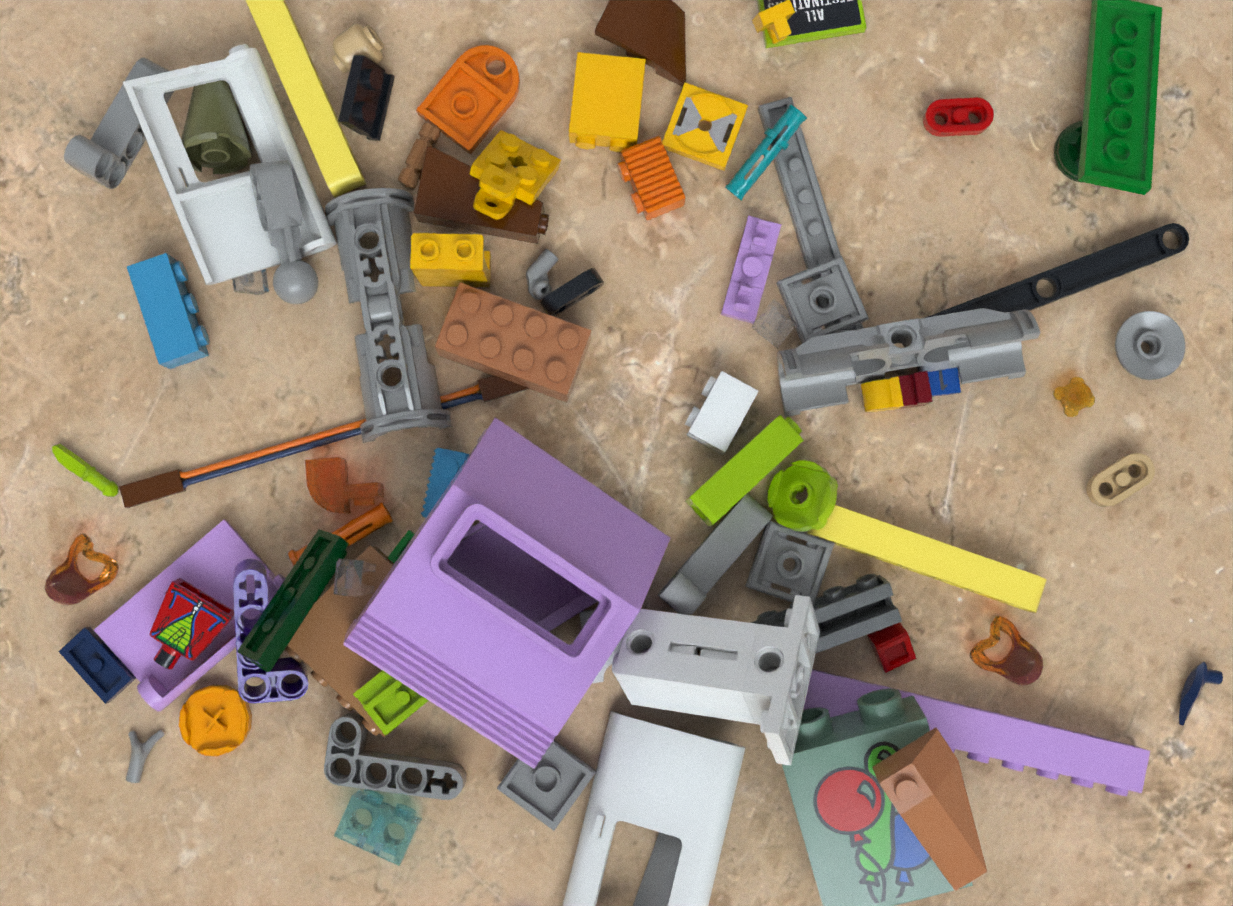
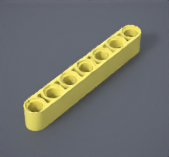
M246 0L332 195L336 198L366 185L285 0Z
M835 505L823 528L807 531V534L834 542L835 545L1032 613L1037 612L1047 579L837 505Z

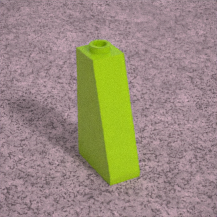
M779 415L685 502L708 527L714 525L804 441L799 435L802 430L790 417L784 419Z

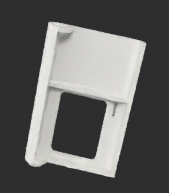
M247 44L233 47L229 50V56L223 60L123 81L126 93L206 285L221 283L280 265L278 250L271 246L268 231H264L261 225L251 184L250 171L209 182L199 181L163 95L167 92L220 80L226 81L231 88L261 163L288 160L290 163L302 213V224L299 226L302 241L298 245L301 258L325 251L337 243L260 54L256 48H249Z
M611 711L563 906H596L615 826L618 821H624L679 838L682 842V848L668 906H708L745 747L719 739L705 738Z

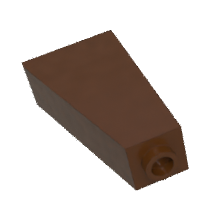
M427 146L414 208V215L418 222L538 244L540 234L546 235L549 214H544L543 202L536 199L532 205H529L516 198L513 207L506 216L498 220L493 219L475 210L473 207L475 196L481 187L479 186L480 180L469 175L471 166L436 148ZM492 202L486 203L490 207H497V205Z

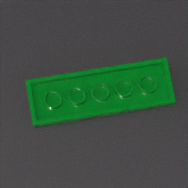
M1092 0L1078 181L1141 195H1145L1152 188L1162 7L1131 0Z

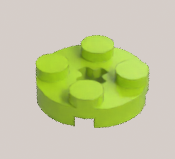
M807 460L795 461L790 463L793 466L788 467L785 471L780 470L771 481L767 498L769 507L773 509L776 521L791 530L805 532L811 529L819 530L826 525L827 519L834 510L837 500L838 483L820 465ZM807 488L808 497L800 504V500L796 499V495L798 492L802 493Z

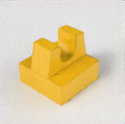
M786 0L759 12L752 22L757 33L767 29L773 44L785 40L791 34L787 20L795 11L791 1Z

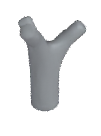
M162 730L152 735L145 743L139 742L135 731L129 732L131 758L126 781L131 783L140 782L144 763L150 750L165 735Z

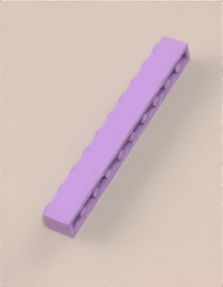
M812 669L803 710L821 707L828 709L830 718L859 710L857 700L861 696L872 691L890 687ZM899 690L902 698L914 696L927 718L930 731L937 727L953 753L955 749L968 752L967 758L983 763H989L990 757L1003 760L1001 766L1022 772L1024 766L1037 768V775L1058 780L1059 774L1071 776V783L1088 788H1093L1094 782L1106 785L1105 791L1117 795L1127 796L1128 790L1142 793L1150 755L1149 750Z

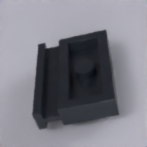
M353 55L338 122L360 135L367 136L366 139L380 141L395 76L385 73V69L366 56Z

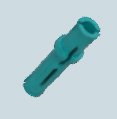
M790 104L787 111L773 128H767L764 132L765 138L725 188L742 201L744 195L764 173L782 149L786 150L789 144L787 142L807 117ZM785 126H787L786 131L778 139V141L771 148V150L768 151L767 148L769 147V145L777 137L780 131ZM761 155H764L763 160L759 163V165L755 168V170L751 173L747 180H745L744 177L749 172V170L753 167V165L757 162Z

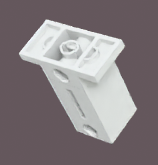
M795 595L793 608H788L785 614V627L641 609L622 637L623 642L620 652H617L613 657L612 672L631 705L760 725V730L767 739V747L771 749L776 763L791 766L820 629L809 596Z

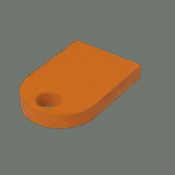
M489 45L473 47L465 51L456 60L416 111L418 115L430 124L438 127L440 132L471 155L515 101L520 88L517 66L512 57L500 48ZM498 60L506 65L505 70L499 75L490 74L487 71V66L492 61Z

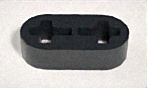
M591 268L548 294L541 300L540 304L548 315L556 316L597 291L604 285V281L597 270Z

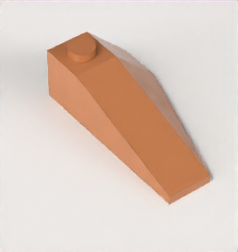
M937 727L872 767L880 786L955 891L987 872L959 761Z

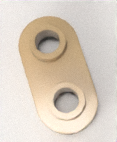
M1141 453L1125 455L1089 479L1086 487L1087 495L1098 506H1114L1147 486L1153 480L1155 475L1154 464L1148 456ZM1130 465L1136 468L1135 477H1131L1128 473ZM1102 483L1105 484L1108 488V492L1105 496L1102 495L1099 491V487Z

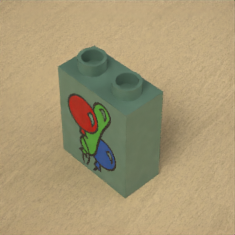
M893 688L872 691L857 700L859 710L831 718L826 708L818 707L803 710L791 766L782 764L822 905L896 906L954 891L953 887L880 786L872 768L930 731L927 718L914 696L902 698L900 691ZM972 881L960 889L973 886Z

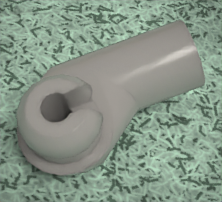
M545 249L526 271L528 291L537 300H542L552 291L547 273L556 264L558 258L548 249Z

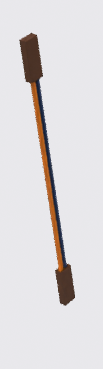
M490 376L477 380L478 384L474 387L440 396L442 409L445 410L475 400L488 402L528 390L529 388L497 376ZM366 419L191 471L181 472L180 469L119 486L124 507L131 508L186 491V487L195 483L360 435V425L366 422Z

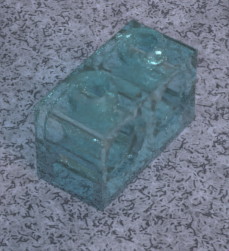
M364 789V792L358 790L352 795L334 836L400 866L409 850L422 818L415 816L416 811L409 806L398 803L395 807L384 802V796L376 791ZM363 808L368 810L372 816V823L369 825L361 824L356 818L357 809ZM392 823L401 825L404 829L405 837L403 839L392 838L388 832V825Z

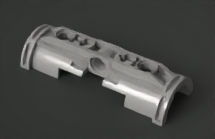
M372 188L350 192L334 198L325 206L328 223L330 226H335L342 271L344 270L349 304L361 302L364 327L366 329L365 334L355 336L361 373L359 379L366 422L360 425L363 443L375 441L377 437L387 434V432L409 428L436 427L442 429L452 427L450 411L442 409L435 366L428 364L422 325L405 326L400 294L416 292L413 272L410 269L412 230L409 212L414 211L415 207L413 196L409 192L394 188ZM367 232H374L379 236V242L373 249H364L360 245L361 237ZM368 258H375L376 266L380 272H384V274L378 276L379 281L373 282L370 277H366V275L372 273L371 262ZM388 334L391 339H395V342L390 344V352L393 358L399 356V360L388 359L381 363L379 362V359H387L386 351L381 345H378V342L383 341V335ZM390 367H396L402 373L401 381L395 386L385 385L382 379L383 373Z
M980 308L812 337L797 348L777 352L778 378L785 417L800 415V411L847 404L849 400L846 386L883 380L885 372L917 367L918 372H932L958 367L961 384L1007 376L1008 379L1024 377L1026 369L1021 341L1037 339L1040 335L1039 326L1033 314L1027 309L1004 313ZM902 343L905 344L907 347L900 348L895 346L894 344Z

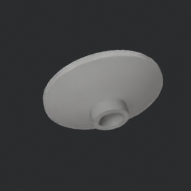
M1144 311L1129 317L1120 326L1115 338V351L1120 364L1127 372L1140 379L1156 380L1170 375L1179 367L1185 354V338L1178 324L1169 316L1160 312ZM1142 342H1146L1149 345L1150 350L1148 353L1142 351Z

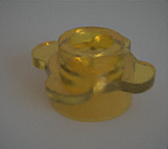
M1081 377L1071 378L1069 384L1064 387L1059 386L1053 392L1054 399L1061 402L1064 407L1063 412L1067 417H1075L1078 415L1079 410L1085 407H1092L1095 403L1094 395ZM1072 394H1075L1077 396L1076 400H1073L1071 398Z

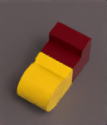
M928 371L861 384L865 412L919 407L933 402Z

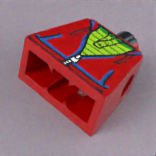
M182 578L172 581L149 634L152 638L162 643L161 648L154 657V661L170 670L174 668L181 655L194 661L235 618L234 610Z

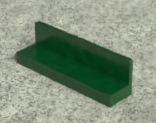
M318 529L237 652L262 670L270 672L347 555L345 549L349 543L338 535Z

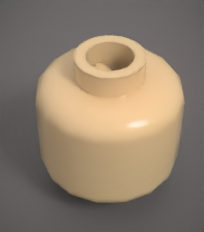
M352 24L333 40L335 54L332 56V59L343 73L350 72L353 55H364L374 63L379 64L382 61L384 44L369 25L363 27L360 24Z

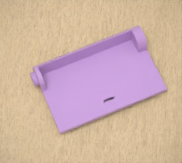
M226 519L220 522L94 629L95 633L140 681L137 685L139 694L149 706L157 711L165 709L236 648L234 618L194 661L181 655L172 670L166 669L154 661V657L161 648L162 643L152 638L149 634L171 582L182 578L234 610L233 574L235 567L241 561L256 559L265 566L267 572L268 604L286 579L281 574L275 576ZM246 575L247 594L254 593V575ZM251 608L244 611L242 615L247 619H256L261 615V612Z

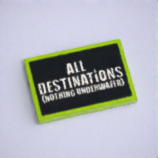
M757 0L759 12L764 11L786 0ZM790 0L795 11L787 20L791 34L785 40L773 44L767 29L762 32L765 48L864 33L867 27L861 0Z

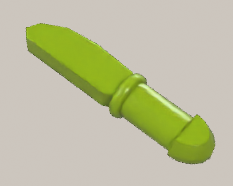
M62 444L52 446V452L57 461L66 469L82 478L84 482L92 484L107 497H114L118 494V485L96 471L95 467H91L90 464Z

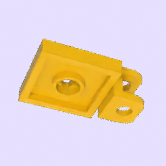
M500 130L471 166L469 175L479 179V186L481 187L474 199V209L498 220L507 215L513 207L516 198L532 205L558 171L561 159L551 155L546 150L539 149L519 139L513 134ZM492 202L496 204L497 207H490L486 203Z

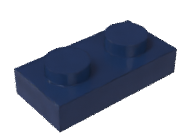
M91 627L83 628L58 651L105 704L110 703L136 679Z

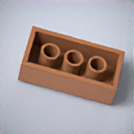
M459 283L434 347L440 357L489 375L500 377L567 403L591 341V330Z

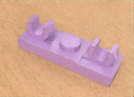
M748 216L722 308V316L754 324L782 224Z

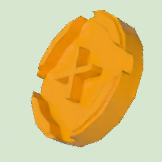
M210 685L196 690L184 703L179 716V728L183 740L188 746L191 745L193 749L197 750L196 752L204 756H220L235 750L245 741L252 722L249 703L241 698L239 691L227 685Z

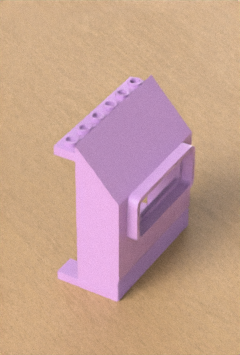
M495 417L490 426L479 437L477 445L358 618L354 619L346 632L343 645L530 767L535 768L640 612L670 537ZM475 520H479L598 601L597 607L572 644L565 643L447 564L449 557Z

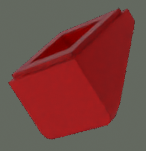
M901 623L867 634L885 673L917 659L908 632Z

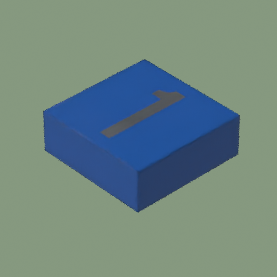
M958 367L928 372L932 397L961 393Z

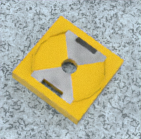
M684 83L662 141L665 150L725 171L748 105ZM683 107H686L687 111L680 127L677 123ZM703 120L708 121L711 124V129L701 131L698 127L699 122ZM730 123L734 126L728 142L725 143L722 141Z

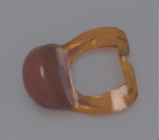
M82 533L72 542L66 561L48 575L44 586L45 592L52 601L58 604L74 605L80 603L98 590L108 586L115 579L119 570L117 562L104 553L95 552L91 538ZM81 551L87 559L105 564L103 571L95 580L87 579L78 569L77 558Z
M997 615L990 624L989 638L979 641L971 649L969 655L971 660L981 669L995 672L1016 685L1034 683L1039 679L1043 670L1042 656L1033 645L1021 637L1016 626L1011 621L1001 615ZM1001 630L1011 638L1012 646L1005 658L1000 661H992L983 651L996 646L1001 638Z

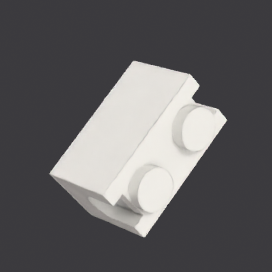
M721 371L717 379L711 376L701 393L707 397L702 408L699 409L694 406L685 425L690 427L687 436L723 455L747 414L758 390Z

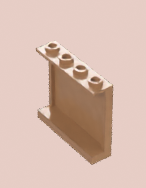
M369 545L317 600L285 650L297 662L305 661L313 669L311 675L319 684L324 687L330 685L338 693L336 699L344 708L349 711L355 709L364 718L362 724L369 732L375 736L380 733L383 737H386L363 708L364 706L358 698H355L353 695L382 670L343 645L348 628L354 619L358 618L394 565L387 558L388 556L376 545Z

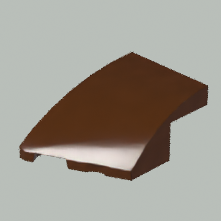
M609 0L595 28V35L626 49V55L629 57L646 59L645 64L655 68L657 75L683 87L684 83H686L685 12L672 0Z

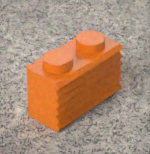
M660 136L621 151L622 162L617 163L618 170L624 183L630 181L635 193L630 194L637 214L643 212L646 220H651L684 206L685 194Z

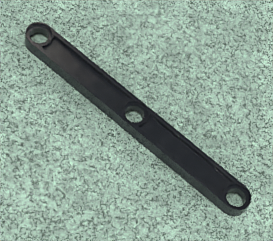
M1167 224L928 317L980 308L1004 313L1024 309L1032 311L1170 258L1186 249L1189 244V234L1180 224ZM1165 232H1172L1178 237L1179 242L1176 249H1170L1164 245L1162 238ZM1039 280H1047L1052 284L1053 294L1051 297L1046 298L1039 295L1036 288Z

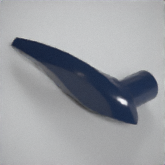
M1202 662L1192 670L1181 694L1180 725L1184 726L1195 701L1201 695L1205 683L1216 685L1222 683L1223 674L1221 671L1207 669L1205 662Z

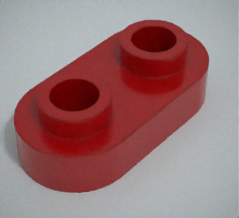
M983 98L939 99L932 102L923 115V125L930 134L938 137L978 135L990 126L994 118V111L991 104ZM974 114L977 116L978 123L971 122L968 115ZM941 116L945 124L940 125L936 123L934 117Z

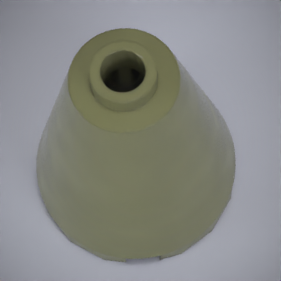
M223 80L193 87L181 140L195 171L202 172V167L213 168V174L232 173L245 168L248 165V158H251V147L229 84Z

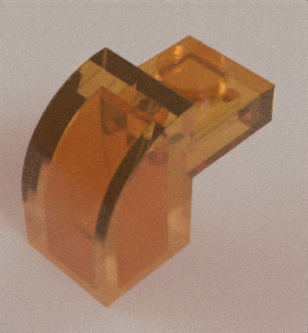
M334 457L305 460L306 481L309 493L313 500L325 510L350 515V501L354 500V506L375 505L376 498H384V485L382 483L349 484L347 459Z

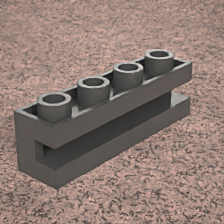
M867 574L856 579V584L845 588L843 586L831 587L823 592V596L816 598L813 609L820 629L816 653L902 622L899 610L893 605L891 596H894L890 582L881 575ZM792 602V603L790 604V608H791V609L793 608V603H794V602ZM787 609L780 612L776 610L764 612L757 616L756 621L750 623L785 627L784 621Z

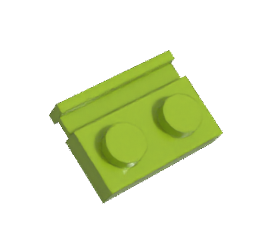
M383 670L353 694L355 698H358L364 706L363 708L385 736L429 701Z

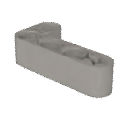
M141 58L135 63L125 81L164 73L169 70L146 58ZM124 85L120 88L92 138L89 140L82 135L73 137L64 153V160L68 165L109 189H114L121 183L146 140ZM174 91L167 92L163 95L166 104L168 103Z
M747 493L734 505L659 592L658 596L678 614L692 615L705 600L709 590L766 526L773 515Z
M348 713L335 720L331 725L324 763V774L332 784L441 800H451L457 797L465 786L467 780L466 772L457 763L365 750L368 730L362 724L364 718L359 714ZM344 722H350L355 726L357 731L355 739L349 740L342 735L341 726ZM338 758H344L350 762L351 772L349 775H343L338 772L336 768ZM372 763H380L386 768V779L379 780L372 776ZM413 767L421 772L422 782L420 784H411L407 781L405 776L407 768ZM447 773L452 774L451 778L453 781H457L451 789L446 788V782L443 780H435L431 787L428 786L431 776L432 778L443 779Z

